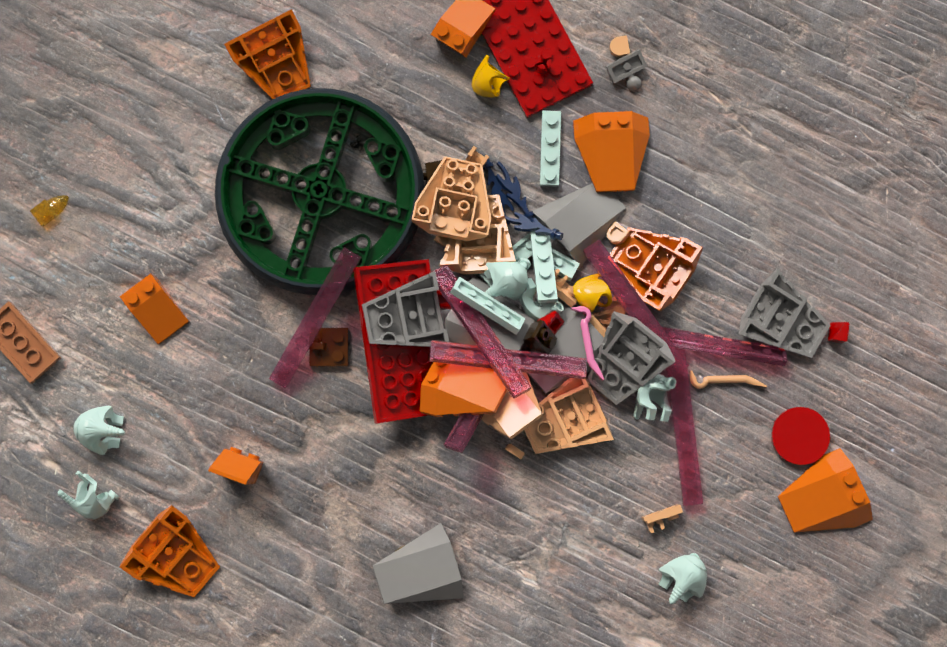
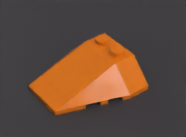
M292 9L224 44L232 60L272 99L311 87L301 26Z
M633 111L592 113L574 120V141L580 150L581 157L585 162L596 192L634 191L650 136L648 117Z
M628 227L627 230L630 232V235L623 243L614 247L607 259L644 303L661 312L675 301L694 273L703 247L687 238H676L667 234L660 235L651 231Z
M452 348L439 352L421 384L420 412L434 417H443V415L447 414L460 416L462 413H471L472 415L496 413L512 380L470 351Z
M841 448L823 455L777 496L793 532L855 528L873 520L870 500L854 465Z
M173 505L156 516L133 543L119 566L135 579L145 580L153 583V585L164 586L192 597L199 593L220 568L188 517Z

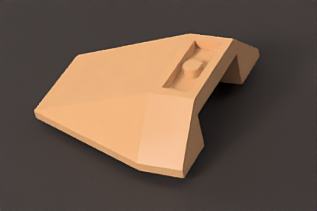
M445 156L416 200L411 221L429 234L457 240L471 241L488 237L491 213L482 164Z

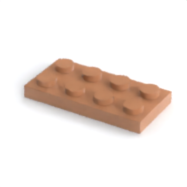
M8 301L0 309V350L28 382L33 384L61 359V356L12 302Z

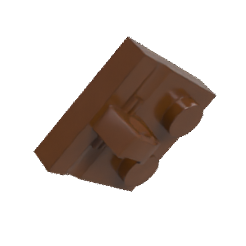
M309 328V366H348L349 328Z

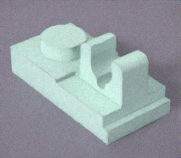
M552 248L554 270L559 269L558 275L561 277L567 275V280L571 281L580 263Z

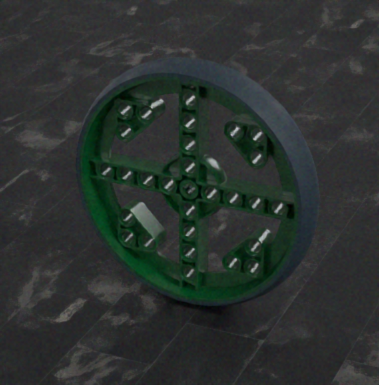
M329 88L303 89L284 94L265 103L251 113L235 130L222 153L217 168L215 205L222 232L229 246L242 263L254 274L274 286L294 293L331 295L356 289L353 270L356 266L352 265V261L355 258L362 259L361 265L357 267L396 263L406 251L418 228V225L411 220L415 202L425 188L420 159L409 136L401 125L380 106L357 94ZM307 117H333L319 162L306 166L298 174L251 160L257 148L266 138L274 149L280 150L309 135L311 128L306 120ZM340 117H347L348 120L345 123L338 122ZM281 118L287 119L284 125H279L278 122ZM301 123L306 124L303 130L296 129L297 125ZM352 123L365 129L374 137L365 142L364 149L379 179L383 182H390L396 175V204L348 189L347 181L338 170V166ZM336 134L342 135L339 141H333L332 138ZM275 136L282 137L278 143H274L273 138ZM371 145L378 146L376 152H370L368 149ZM394 150L397 154L395 157L389 158L386 156L387 152ZM335 152L336 156L334 159H327V154ZM251 166L252 169L249 173H243L244 167ZM384 168L391 170L387 176H383L381 171ZM323 170H330L328 177H322L321 173ZM265 171H269V177L266 179H262L261 174ZM288 177L287 183L279 184L280 178ZM244 179L291 193L294 205L302 213L287 261L278 257L263 245L273 243L276 239V234L258 202L248 201L245 205L243 204ZM300 182L306 183V187L303 190L297 189V185ZM322 188L324 192H320V195H318L316 190ZM336 193L343 194L342 199L339 201L333 200V196ZM359 198L361 203L359 206H352V200ZM372 204L379 205V209L376 212L370 211L369 208ZM317 205L319 210L314 214L310 213V207ZM252 207H258V212L255 215L249 214ZM341 209L389 222L388 228L374 246H372V242L367 235L359 234L331 249L329 257L336 266L324 268L306 267L321 219L330 218ZM391 209L398 211L397 216L393 218L387 214ZM307 223L313 224L312 230L304 231V226ZM246 225H252V230L249 233H244L243 231ZM265 230H269L270 236L263 239L262 233ZM367 240L368 245L365 248H359V241ZM301 241H306L307 247L299 250L298 244ZM338 252L344 253V257L340 261L334 260V256ZM300 259L301 265L298 268H293L292 262Z

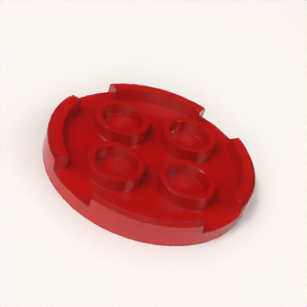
M794 407L785 410L775 419L772 427L771 442L774 450L783 460L796 465H807L819 460L827 451L830 443V430L825 419L815 410L807 407Z

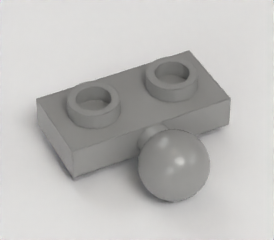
M637 49L606 65L605 68L612 83L615 84L627 77V88L631 91H636L641 87V80L639 77L634 76V73L647 67V64L640 49Z

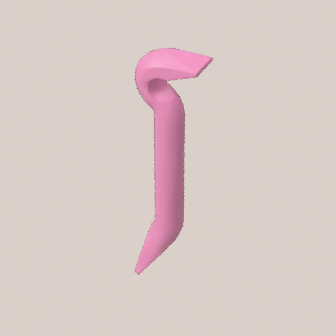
M584 306L571 308L572 311L586 315V318L581 320L580 326L587 362L594 373L603 381L604 377L594 359L588 327L592 316L591 312Z

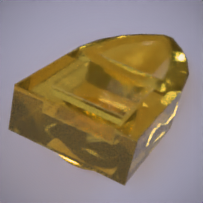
M61 195L49 200L45 199L31 209L30 212L40 225L44 227L64 210L69 197Z

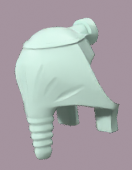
M523 258L519 262H487L488 270L484 272V275L489 280L492 279L493 284L485 293L492 298L506 296L514 301L519 300L527 287V270L531 265L530 261Z
M528 278L527 290L519 299L525 314L536 322L553 311L561 313L564 310L563 305L558 301L539 304L538 301L534 302L533 296L536 292V285L532 278Z
M659 373L645 385L641 386L637 390L633 417L636 420L639 419L643 408L646 407V419L654 420L657 408L650 401L652 400L663 409L660 421L668 422L672 408L668 402L667 391L676 386V379L673 377L666 378Z
M112 406L90 409L80 414L76 419L73 427L74 435L89 450L105 455L107 449L119 448L120 438H115V436H123L125 431L112 425L123 426L124 416L115 414Z
M77 471L75 474L82 481L78 484L76 498L73 499L60 489L58 496L86 519L94 520L104 516L109 511L113 501L118 500L120 497L112 490L96 496L97 482L88 474H82L80 471Z
M698 554L683 555L659 568L662 578L658 584L667 590L675 579V585L669 598L670 604L676 603L679 599L687 602L692 596L701 598L706 587L707 569Z

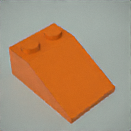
M455 0L439 19L430 35L467 58L496 9L482 0Z
M151 273L119 296L157 344L162 343L190 322L158 278Z
M231 446L230 449H224L208 471L245 485L256 484L264 462L260 461V457L251 453L248 456L241 454L242 450Z

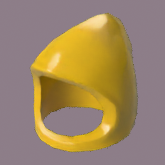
M486 55L475 71L471 86L473 91L479 96L499 97L502 84L510 80V77L488 62L489 56Z
M600 274L584 277L573 286V293L580 306L588 308L590 312H593L596 306L608 307L612 303V294L608 285L603 280L598 279L601 276ZM601 296L607 297L608 302L606 305L599 302Z

